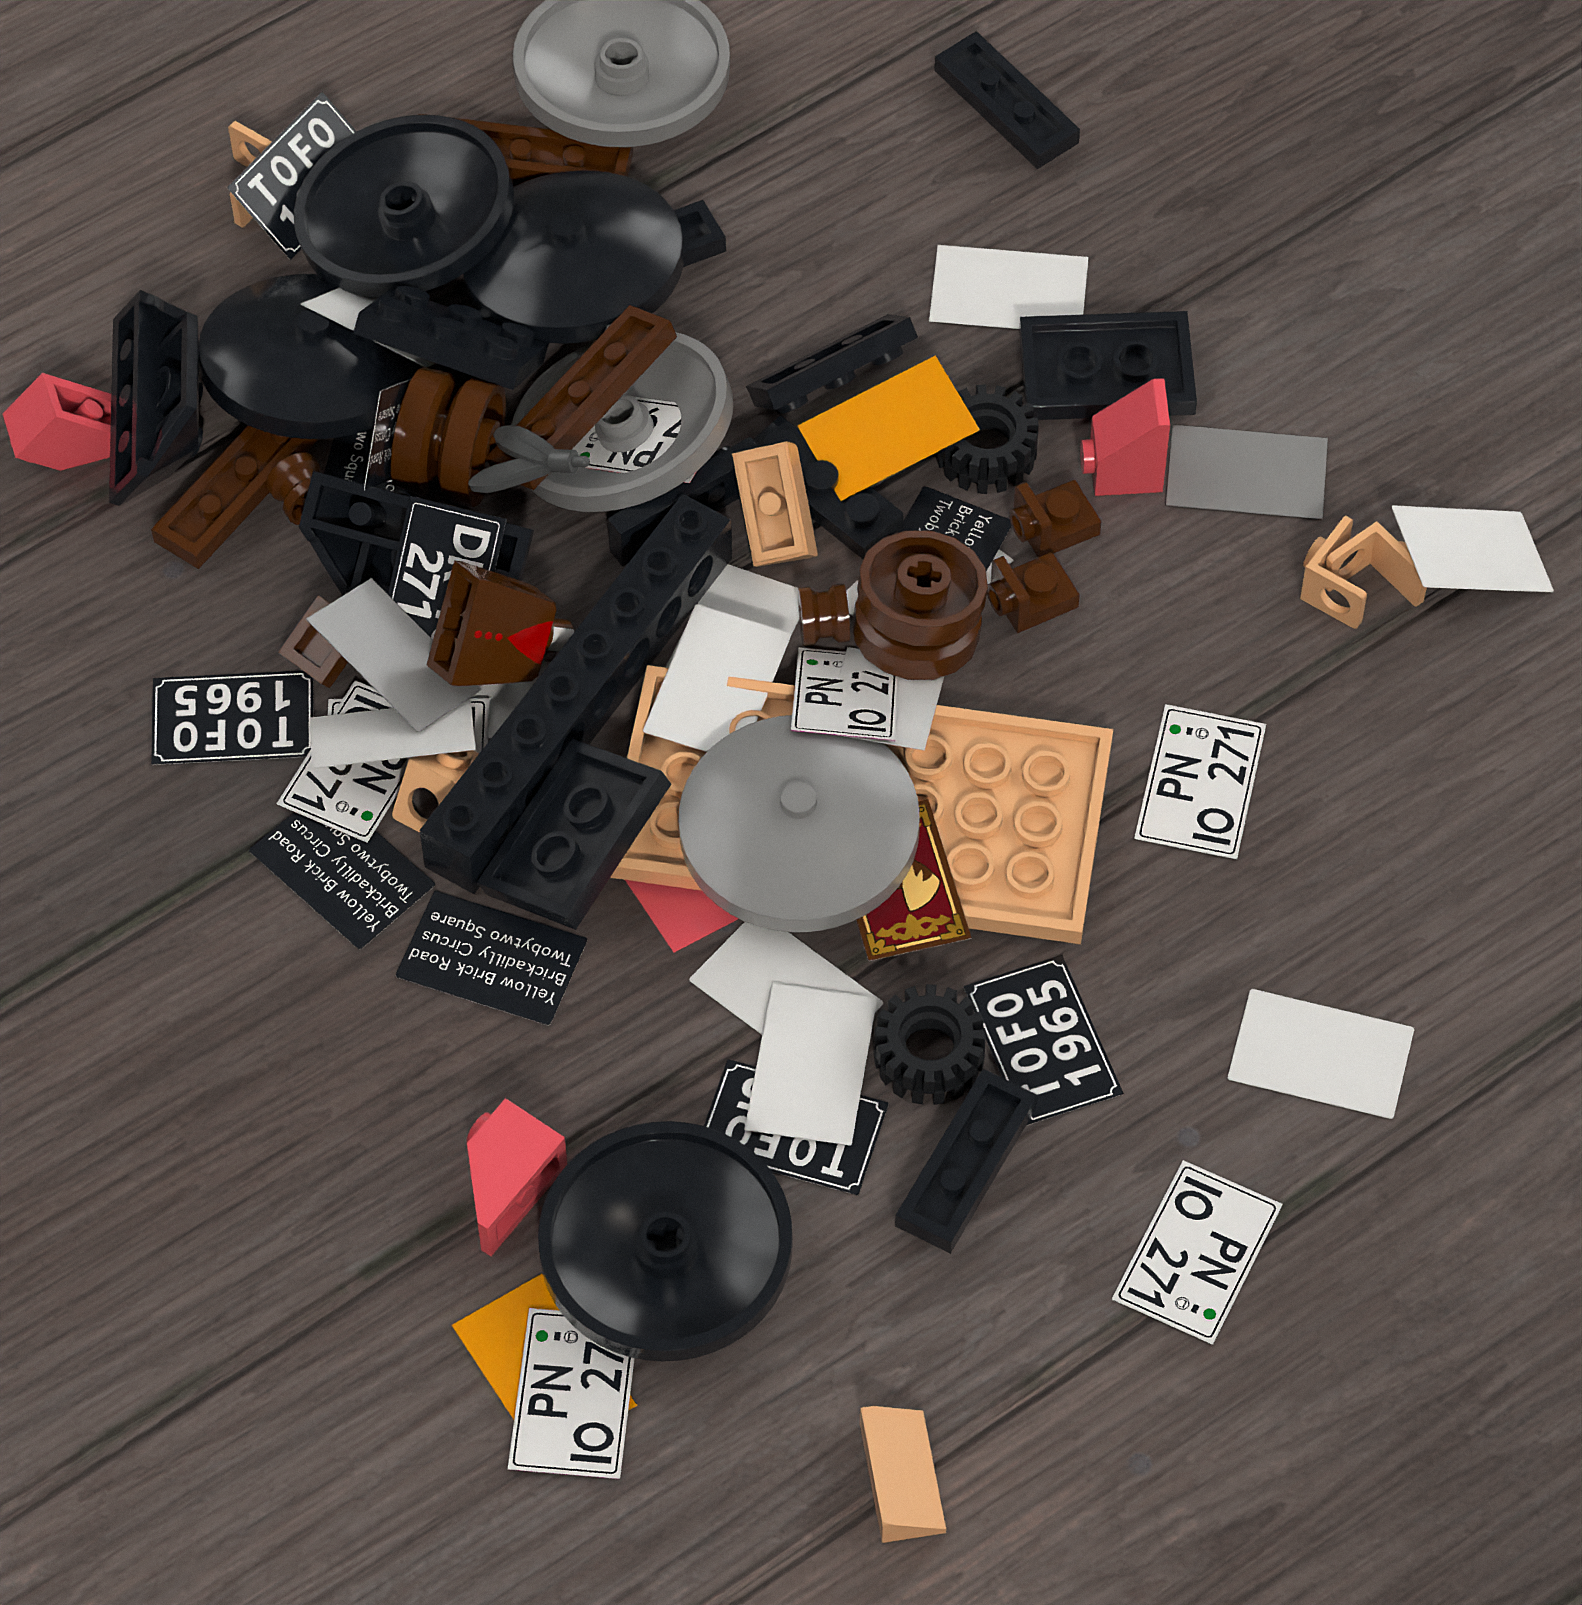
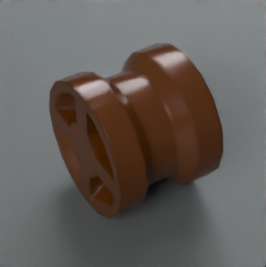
M297 453L283 459L271 470L266 480V487L274 499L284 502V514L295 525L300 524L313 471L321 473L320 464L309 453Z
M834 584L828 591L815 592L810 587L798 588V612L803 646L815 645L820 638L831 637L838 643L850 642L849 609L845 584Z

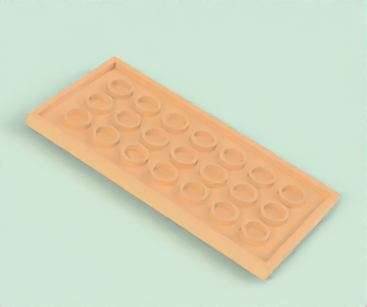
M647 665L627 759L661 770L671 782V786L610 878L701 890L690 874L681 850L679 806L686 781L699 760L707 752L643 732L645 723L669 669ZM728 677L727 686L768 693L761 711H745L738 714L732 720L729 728L730 734L735 731L737 723L748 716H757V721L777 716L792 715L795 685ZM936 705L925 751L885 744L908 771L914 784L918 801L929 800L969 929L1081 944L1113 729Z

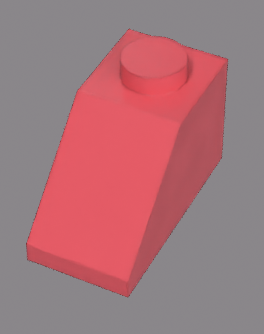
M42 373L2 414L15 458L59 471L110 458V393Z
M1164 379L1150 380L1092 416L1090 439L1081 440L1080 457L1082 473H1092L1095 496L1163 492L1170 432Z
M506 1098L492 1114L486 1112L481 1115L473 1124L467 1136V1149L481 1250L489 1256L496 1252L567 1165L565 1137Z

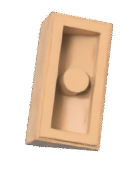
M786 441L733 453L732 456L753 566L758 567L817 557V546L796 444Z
M879 1406L860 1408V1428L882 1543L946 1533L924 1412L922 1410Z

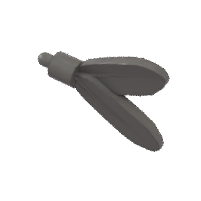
M501 426L493 434L497 446L515 459L483 469L469 480L468 485L474 492L490 493L543 477L550 472L575 473L578 467L589 466L590 459L587 456H579L576 450L554 449L546 440L520 426Z

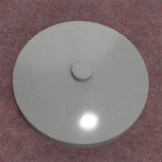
M545 0L529 14L517 33L513 48L514 80L521 100L533 116L553 131L565 137L604 147L649 145L676 137L688 131L704 120L721 101L729 81V42L725 30L716 15L700 0Z
M676 332L677 338L596 423V434L605 449L611 452L630 451L642 445L650 437L654 427L647 407L638 402L634 397L675 402L681 413V427L675 441L659 458L642 468L627 473H616L585 467H578L575 473L551 472L532 491L546 502L561 508L581 512H603L624 509L647 502L667 493L690 478L718 449L727 433L733 414L731 386L716 355L698 340ZM595 341L576 349L560 359L533 383L519 403L511 426H516Z
M792 715L763 719L732 732L711 747L699 760L686 781L679 806V835L681 850L688 870L697 885L716 905L738 919L758 927L784 932H813L835 928L859 919L876 909L895 892L907 876L914 861L919 841V804L909 773L898 757L883 743L838 735L791 731Z

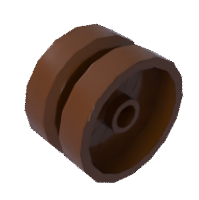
M427 367L417 370L406 390L395 427L391 455L393 486L398 491L426 496L439 484L441 494L448 502L470 507L480 504L486 493L472 491L468 482L474 475L490 467L487 456L497 446L493 434L496 429L505 426L506 398L504 388L485 380L472 378L466 381L459 389L452 373Z
M903 531L880 540L867 551L861 564L857 585L858 598L854 607V641L865 659L883 672L907 680H934L957 672L972 659L979 642L982 626L981 615L985 607L988 590L986 568L972 549L954 537L934 531Z

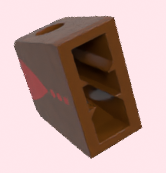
M454 560L426 665L452 686L532 682L539 675L545 652L558 654L574 633L573 625L567 619L554 618L556 603L536 587L463 561Z

